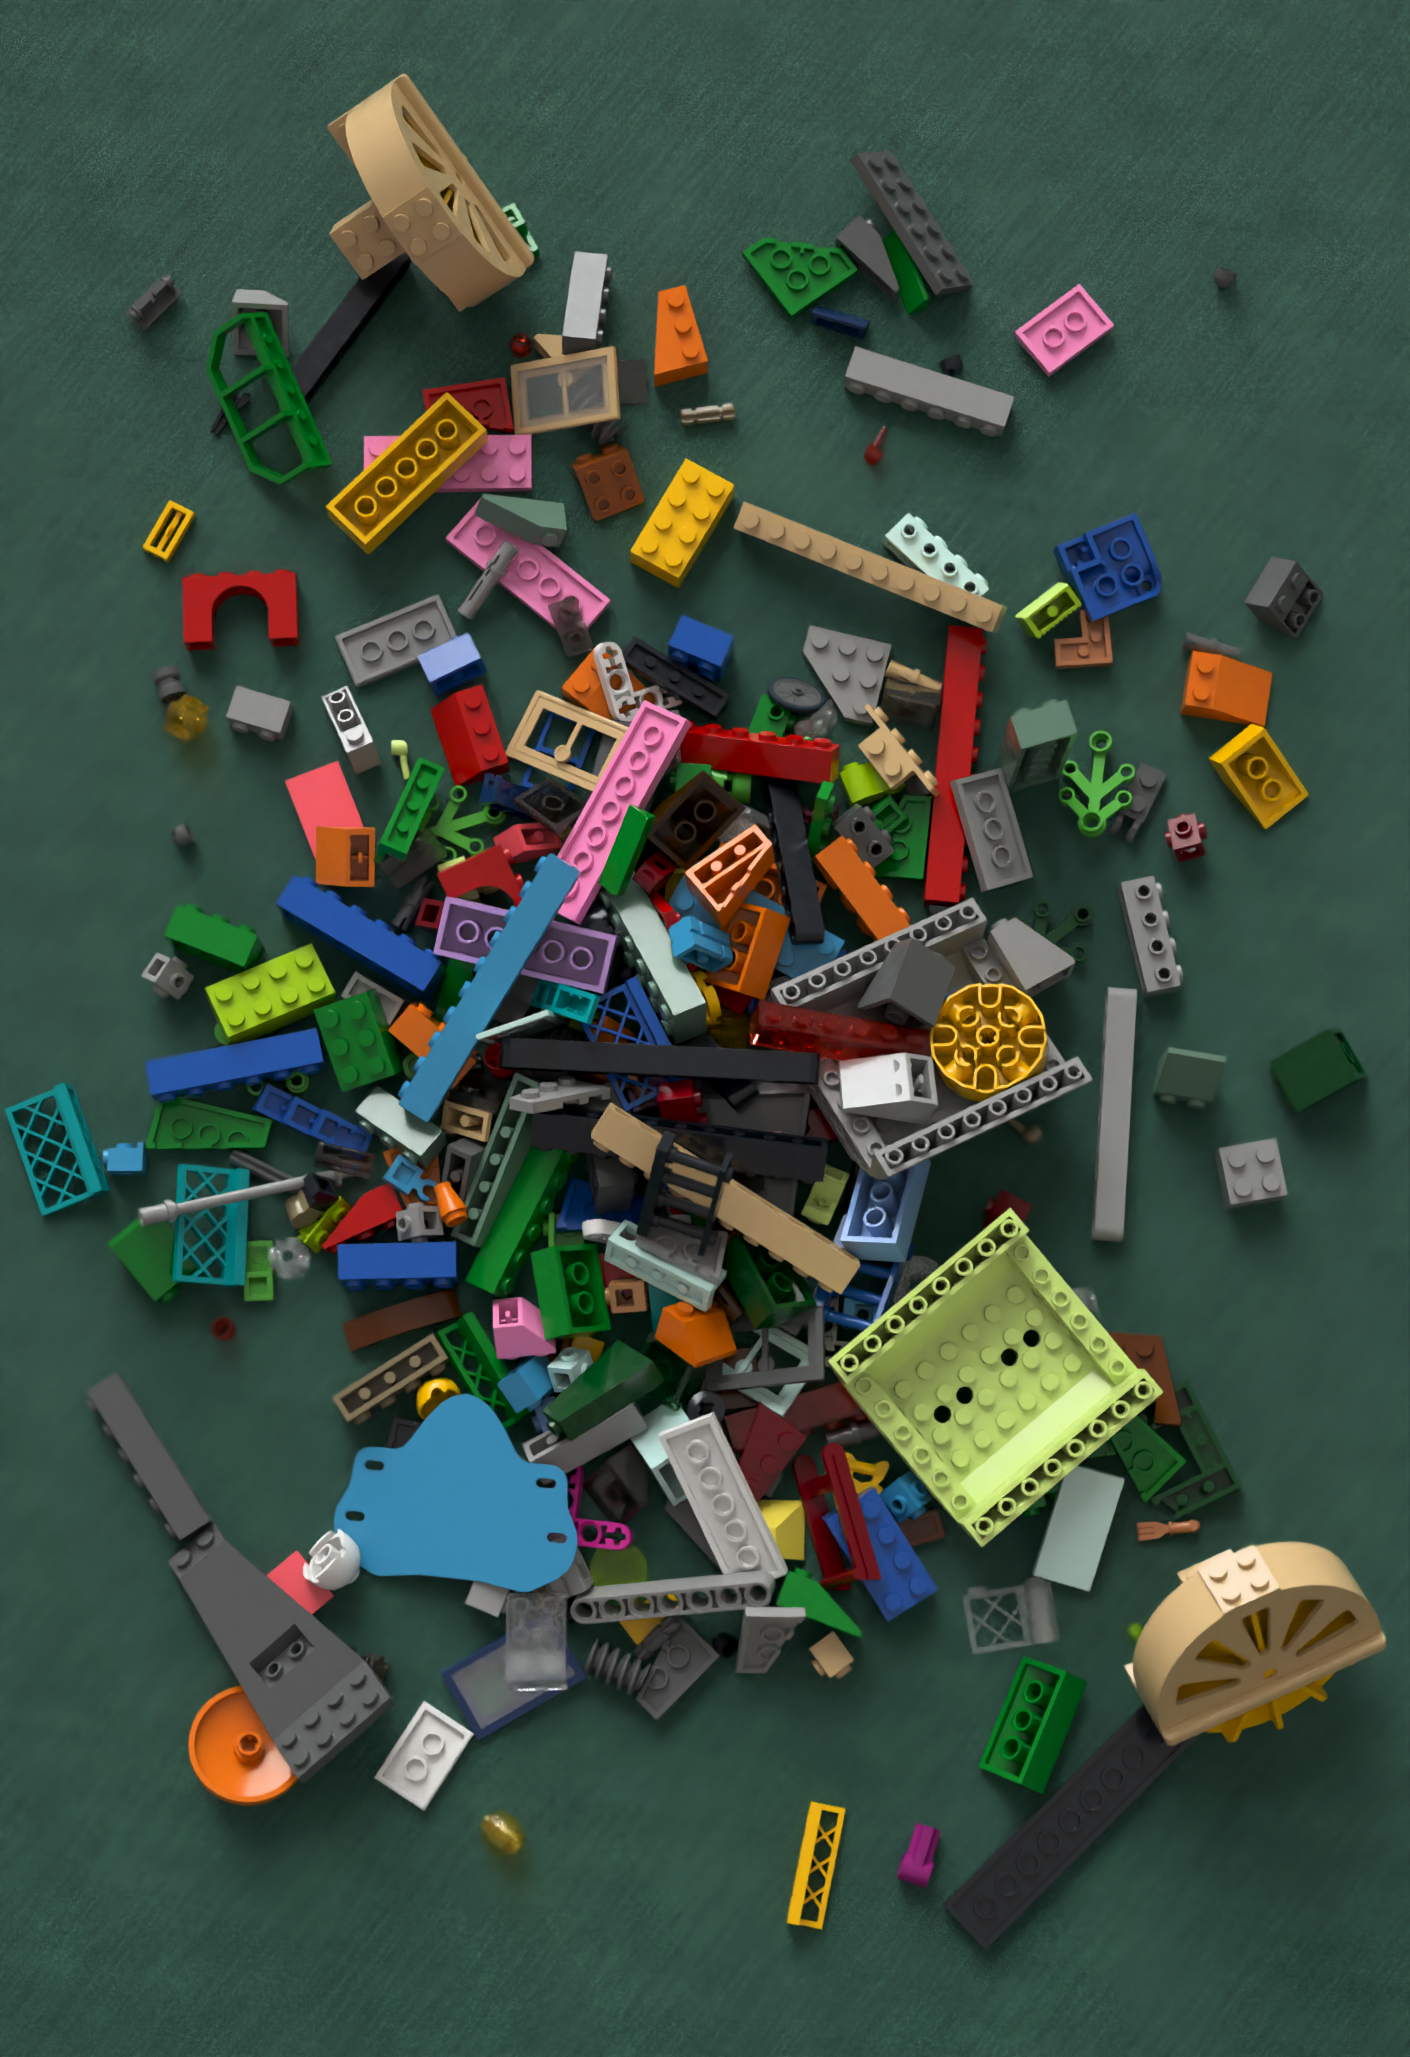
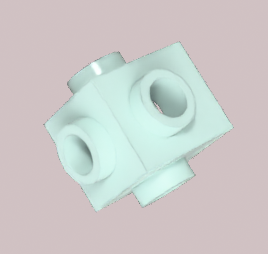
M574 1347L564 1348L548 1365L547 1369L554 1392L562 1393L593 1364L590 1350L576 1349Z

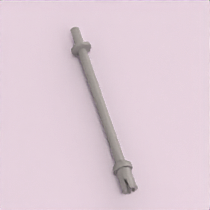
M337 1161L331 1163V1170L315 1174L329 1178L336 1187H341L342 1179L367 1174V1166L364 1162L340 1168ZM307 1175L177 1204L171 1202L170 1199L164 1200L163 1204L138 1208L139 1221L142 1227L163 1221L172 1223L181 1214L303 1188L305 1186L303 1179Z

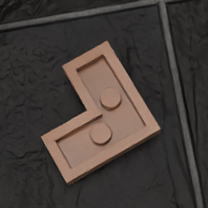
M1080 610L1079 624L1081 637L1054 639L1053 641L1055 669L1112 666L1109 616L1090 623L1085 611Z

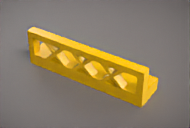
M810 1801L786 1920L789 1924L822 1929L845 1808ZM822 1810L838 1813L836 1826L826 1833L819 1824ZM819 1829L822 1833V1836L816 1839L817 1832ZM834 1832L833 1842L831 1843L828 1835ZM825 1838L831 1847V1853L828 1858L819 1863L813 1854L816 1843ZM813 1859L816 1863V1866L810 1869L811 1862ZM829 1861L827 1873H825L822 1865ZM819 1868L825 1877V1883L822 1888L813 1893L807 1884L809 1874ZM807 1889L810 1893V1896L804 1899L805 1892ZM823 1892L821 1903H819L815 1896ZM812 1898L819 1907L817 1922L801 1918L803 1904Z

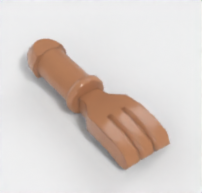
M1194 1519L1180 1522L1168 1521V1525H1163L1158 1521L1136 1523L1138 1541L1158 1539L1166 1533H1169L1170 1536L1180 1533H1195L1200 1529V1523Z

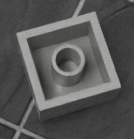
M1276 1138L1218 1148L1214 1153L1225 1210L1283 1200L1288 1195Z

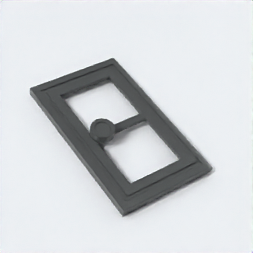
M824 1306L814 1307L777 1327L755 1329L748 1315H744L734 1323L730 1317H726L731 1333L762 1330V1357L757 1365L760 1371L723 1375V1359L705 1365V1391L714 1393L825 1381ZM808 1324V1366L775 1369L776 1362L769 1356L768 1329Z

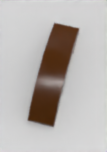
M453 1288L398 1303L355 1318L342 1325L350 1351L353 1352L414 1330L462 1317V1312Z

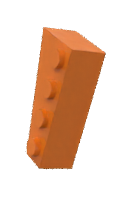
M842 835L812 857L811 860L831 889L834 891L839 889L841 894L838 897L844 908L851 914L855 912L857 915L856 925L861 933H865L868 937L871 936L874 940L873 942H876L909 927V922L911 921L909 915L903 908L895 906L891 900L894 898L891 891L884 884L879 885L874 878L876 875L875 870L867 861L864 863L856 854L859 852L857 846L850 838L845 839Z

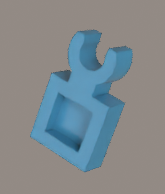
M400 1154L397 1155L382 1179L404 1195H408L411 1190L415 1191L417 1199L425 1203L430 1198L423 1194V1187L428 1186L434 1190V1187L437 1185L433 1180L421 1179L420 1176L424 1170Z

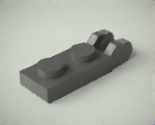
M1141 762L1136 772V777L1127 790L1132 795L1133 804L1129 809H1120L1116 813L1118 816L1109 833L1113 835L1118 833L1123 818L1134 822L1126 835V841L1132 842L1139 826H1142L1167 775L1166 773ZM1124 796L1122 803L1128 802L1129 798Z

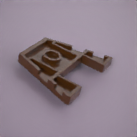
M1107 1331L1137 1369H1145L1163 1391L1156 1398L1154 1424L1182 1427V1420L1162 1336Z

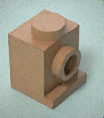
M640 1278L611 1280L609 1287L605 1288V1300L607 1305H611L612 1314L647 1311L650 1306L648 1282ZM623 1290H632L633 1296L626 1297Z

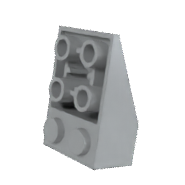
M904 1052L843 1060L837 1063L842 1112L925 1125L938 1105L933 1057Z

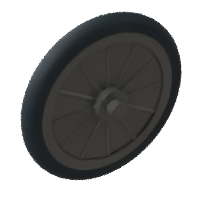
M780 677L773 679L768 684L767 692L772 701L789 711L809 714L820 711L825 705L823 693L807 681L793 677Z

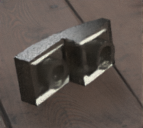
M574 596L547 606L567 658L594 649Z

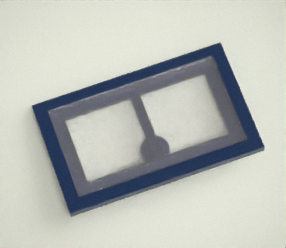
M549 1610L440 1672L477 1740L484 1738L587 1678Z

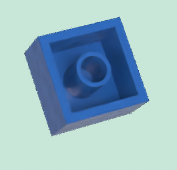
M681 615L668 644V657L712 683L714 680L720 683L733 655L734 636Z

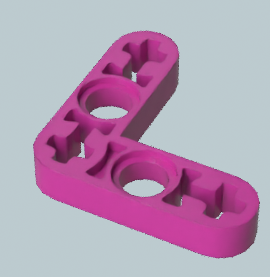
M581 1465L575 1468L577 1471L576 1475H571L569 1484L575 1485V1490L568 1488V1493L573 1496V1504L568 1510L572 1514L571 1517L577 1531V1546L616 1551L628 1549L633 1543L634 1534L627 1525L579 1519L584 1467ZM590 1525H594L598 1530V1536L593 1542H587L583 1537L585 1528ZM608 1526L606 1532L617 1534L619 1529H621V1533L626 1535V1539L620 1540L619 1545H617L616 1540L605 1538L604 1527Z

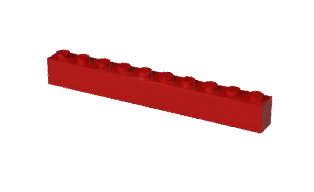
M949 625L947 632L934 775L939 782L935 787L941 794L937 797L934 795L932 797L923 906L953 907L959 904V901H964L966 884H961V874L967 873L968 856H963L964 845L968 846L950 782L975 775L970 773L971 763L976 764L978 747L973 746V737L979 736L980 719H975L976 709H981L983 692H978V682L984 681L985 665H980L981 655H986L987 638H982V628Z

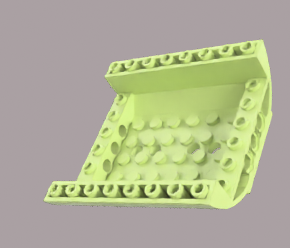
M1011 1208L1005 1211L828 1360L835 1375L857 1403L858 1407L920 1482L925 1485L930 1494L981 1547L1163 1393L1145 1369H1137L1029 1239L1026 1233L1030 1230ZM1028 1330L1036 1331L1039 1336V1341L1034 1347H1029L1024 1343L1023 1337ZM1006 1349L1014 1350L1017 1356L1016 1362L1011 1366L1005 1365L1001 1360V1354ZM963 1386L968 1387L972 1392V1398L966 1404L960 1403L956 1397L958 1389ZM941 1405L946 1406L950 1412L949 1419L944 1423H939L934 1418L935 1409Z

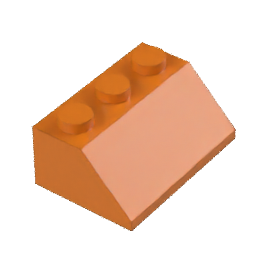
M743 902L725 926L719 929L729 933L731 943L729 948L732 949L733 961L715 973L706 970L705 974L708 978L703 979L704 982L764 1001L791 917Z

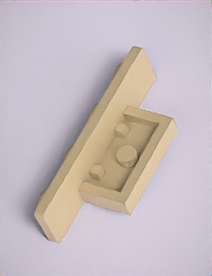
M869 703L864 706L880 728L861 742L858 747L889 787L894 791L916 773L935 797L941 794L935 787L939 782L929 770L924 773L920 768L919 764L922 763V760L913 749L907 751L902 745L906 741L896 728L891 730L886 722L889 718L879 706L874 709Z

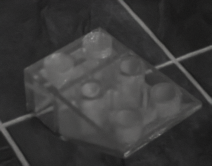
M566 1592L507 1593L505 1682L508 1691L568 1690Z

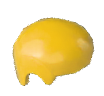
M434 1378L424 1382L419 1387L416 1395L418 1414L422 1419H426L443 1401L454 1395H461L460 1389L448 1378Z

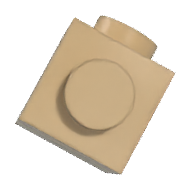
M834 1631L808 1649L815 1658L811 1663L821 1677L826 1674L828 1678L835 1675L837 1679H840L852 1670L849 1664L854 1659Z

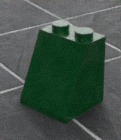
M1340 1027L1328 1028L1269 1062L1272 1067L1269 1070L1271 1077L1277 1085L1281 1083L1286 1092L1283 1095L1286 1104L1291 1110L1295 1109L1297 1113L1303 1112L1368 1078Z

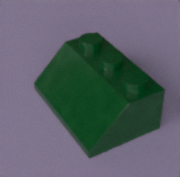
M744 1235L734 1236L726 1245L722 1268L727 1271L726 1275L755 1329L777 1327L817 1305L804 1279L793 1269L794 1265L785 1259L783 1262L774 1259L768 1254L769 1249L761 1244L758 1247L750 1244L743 1238Z

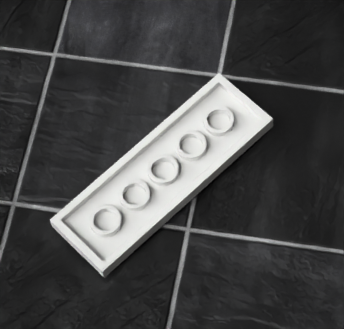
M709 1413L660 1432L658 1438L723 1574L766 1571L774 1579L786 1575L788 1568L715 1413Z

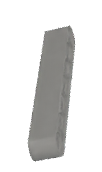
M751 1571L589 1587L585 1592L577 1594L570 1608V1613L576 1622L592 1624L745 1609V1607H764L771 1600L776 1582L774 1577L766 1571ZM754 1586H762L767 1592H758ZM725 1589H733L737 1595H730ZM702 1591L708 1598H701L696 1592ZM667 1594H673L679 1600L673 1601L667 1597ZM638 1597H645L650 1603H642ZM609 1600H616L621 1606H614ZM581 1602L588 1603L592 1609L584 1608Z

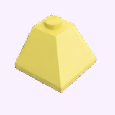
M759 1500L757 1503L783 1559L804 1560L805 1513L801 1500Z

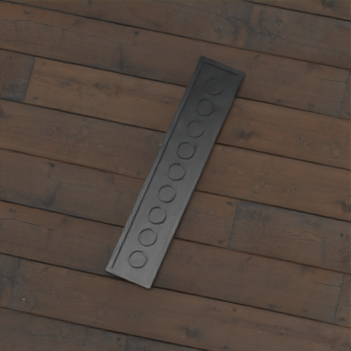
M1142 1704L995 1851L943 1906L986 1950L1198 1736L1191 1737L1173 1746L1167 1745L1145 1705Z

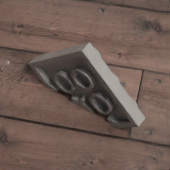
M809 625L803 649L804 658L813 668L818 680L828 696L832 698L842 718L845 721L872 727L873 718L864 706L869 703L874 709L877 707L891 644Z

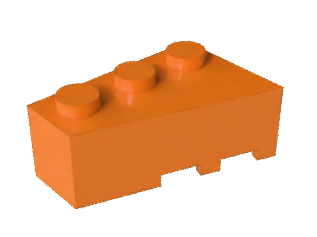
M686 285L658 292L654 387L708 373V360Z
M754 824L684 872L688 890L721 928L725 926L775 862L773 846Z
M416 1001L407 1007L388 1031L419 1058L421 1056L426 1058L431 1050V1047L428 1046L430 1039L436 1031L441 1033L446 1024L444 1022L440 1023L428 1007ZM476 1050L473 1051L452 1086L453 1088L460 1083L479 1061L475 1056Z

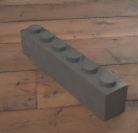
M115 1372L87 1390L90 1399L87 1400L89 1407L95 1415L99 1413L102 1415L106 1422L102 1425L103 1429L111 1440L117 1439L121 1446L118 1449V1453L127 1465L132 1463L137 1471L133 1476L140 1488L143 1490L147 1487L152 1495L149 1502L157 1514L161 1512L164 1514L168 1521L164 1526L173 1539L178 1537L180 1541L184 1542L214 1523L122 1375Z

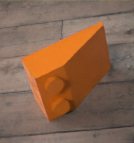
M593 649L561 687L562 697L573 705L607 719H613L609 712L594 662ZM605 652L602 654L603 659L609 660L611 656L609 653ZM617 665L607 667L606 672L609 670L618 669ZM628 671L634 692L646 688ZM617 674L611 676L610 686L614 690H618L622 685V679ZM651 693L644 695L643 701L646 700L655 704V698ZM635 703L631 705L622 704L619 713L625 714L627 710L636 708Z
M1193 651L1188 660L1180 714L1244 725L1254 724L1264 728L1272 672L1222 655Z

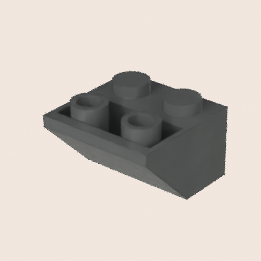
M1271 557L1244 603L1259 620L1286 636L1297 639L1324 593L1297 561Z

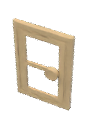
M536 690L505 753L510 758L593 792L629 727ZM544 709L577 723L567 744L560 745L555 749V758L526 747ZM583 725L616 739L598 777L566 764L572 757L571 748Z

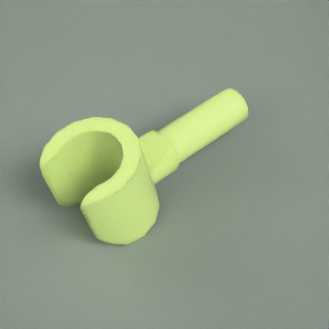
M392 740L391 755L400 756L403 778L407 780L410 777L407 762L408 745L403 740Z

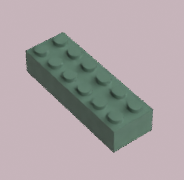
M1057 699L1049 700L1042 703L1041 708L1031 711L1028 707L1015 711L1013 716H1010L995 762L997 769L1002 767L1009 794L1060 778L1078 733L1067 700L1058 702Z
M634 871L624 895L617 897L601 886L602 892L599 893V899L608 916L605 918L607 923L613 927L615 935L619 936L618 947L622 946L625 951L623 956L628 968H634L637 974L635 976H637L643 990L647 992L648 1000L654 1012L658 1013L661 1019L660 1023L666 1035H670L674 1045L706 1033V1001L684 961L673 956L671 947L673 942L670 941V935L646 891L632 880L635 874Z

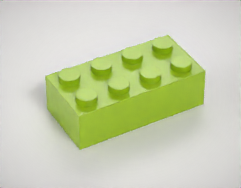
M312 943L205 988L207 1001L228 1045L251 1041L315 1014L314 1009L336 1002L335 990Z

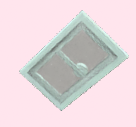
M547 1009L476 1034V1039L489 1044L501 1043V1038H524L566 1022L564 1017Z

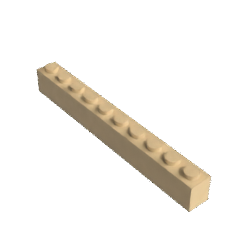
M743 502L734 525V529L997 634L1007 607L747 502Z
M610 1102L591 1131V1138L594 1140L593 1144L606 1153L611 1150L619 1155L618 1159L624 1165L630 1168H634V1166L644 1171L643 1175L649 1180L656 1148L662 1134ZM674 1142L673 1146L678 1147V1151L695 1156ZM675 1162L668 1166V1168L673 1169L672 1172L712 1186L716 1185L718 1178L716 1176ZM732 1179L730 1184H725L717 1215L719 1218L718 1222L730 1231H733L735 1228L744 1234L743 1238L756 1247L759 1244L769 1249L768 1254L780 1262H783L785 1259L794 1265L793 1269L798 1274L806 1278L810 1275L817 1279V1284L829 1293L833 1291L839 1294L843 1293L861 1266L859 1258ZM668 1183L667 1186L670 1187L668 1191L674 1196L682 1199L686 1197L694 1203L710 1208L712 1198Z

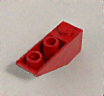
M387 1183L364 1193L323 1243L322 1247L326 1254L332 1252L333 1255L338 1254V1244H349L356 1240L362 1243L375 1237L374 1232L385 1228L386 1231L397 1228L396 1212L403 1209L393 1187Z

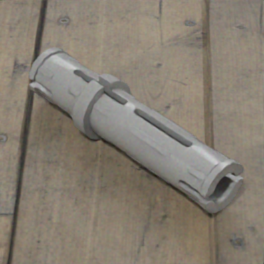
M504 540L493 559L488 560L484 573L458 609L462 615L468 619H474L497 582L507 574L506 569L519 552L516 546Z

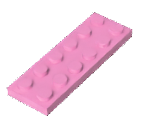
M487 435L488 442L435 492H532V436ZM364 436V470L400 436Z
M478 501L448 534L446 542L483 572L487 568L486 563L488 560L493 559L504 540L516 546L519 552L506 569L507 574L505 577H501L497 583L575 645L611 604V600L543 545L531 544L477 517L475 511L479 504Z

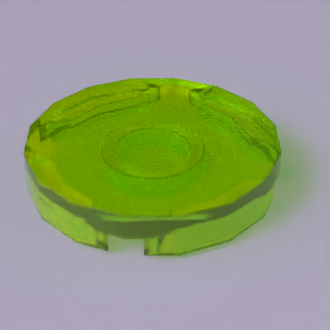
M631 1545L623 1551L598 1549L590 1561L589 1572L594 1580L592 1585L596 1587L646 1582L648 1567L645 1557L640 1550Z

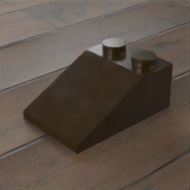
M703 770L663 801L651 813L656 818L648 839L687 871L746 808Z

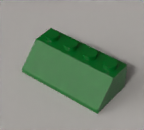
M1023 1655L978 1767L1043 1794L1087 1682L1064 1670Z

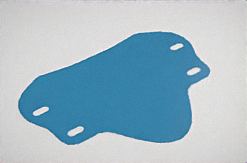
M470 1394L454 1395L443 1401L424 1420L403 1447L392 1449L369 1446L360 1450L354 1460L349 1487L336 1507L334 1517L335 1533H338L337 1529H341L355 1541L361 1552L360 1566L373 1575H426L472 1580L519 1592L535 1590L557 1580L568 1571L574 1561L578 1541L577 1531L568 1510V1483L565 1473L554 1465L528 1463L521 1459L515 1451L503 1425L490 1406L480 1398ZM368 1460L381 1461L384 1464V1469L380 1471L369 1470L365 1467V1463ZM539 1478L553 1479L556 1482V1486L552 1489L540 1488L536 1482ZM346 1512H362L365 1516L364 1520H348L345 1516ZM549 1533L565 1534L567 1540L565 1543L550 1542L547 1539V1535Z

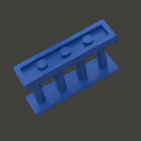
M843 1214L834 1243L843 1249L845 1248L840 1239L847 1217L846 1214ZM912 1239L906 1258L911 1261L915 1250V1244L912 1243ZM859 1260L861 1266L857 1272L887 1280L882 1295L847 1286L842 1294L836 1291L829 1293L818 1285L814 1300L817 1303L815 1307L824 1306V1323L832 1322L864 1331L890 1309L906 1262H894L892 1269ZM839 1295L878 1306L873 1322L833 1311L832 1307H830L832 1298H837Z

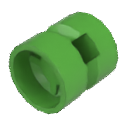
M712 769L711 777L724 788V780H732V790L726 791L741 804L750 805L751 774Z

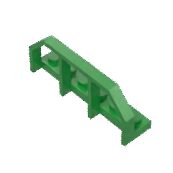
M267 312L240 313L213 331L206 371L250 472L281 485L289 484L308 471L323 470L333 465ZM244 323L246 333L254 346L261 366L230 387H227L220 371L226 335ZM266 374L268 384L274 392L281 412L247 433L232 396ZM286 420L290 434L301 454L303 464L286 475H282L261 465L252 442Z

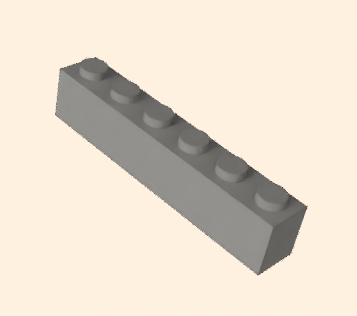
M856 346L844 380V387H847L852 393L859 395L866 393L874 396L880 402L889 403L891 401L900 404L902 408L908 411L919 410L927 413L931 418L937 420L948 419L954 421L959 427H973L979 429L983 434L992 437L996 435L1002 437L1014 401V396Z

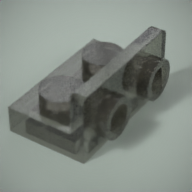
M469 1071L467 1084H462V1088L450 1089L448 1101L499 1114L512 1081L477 1071Z

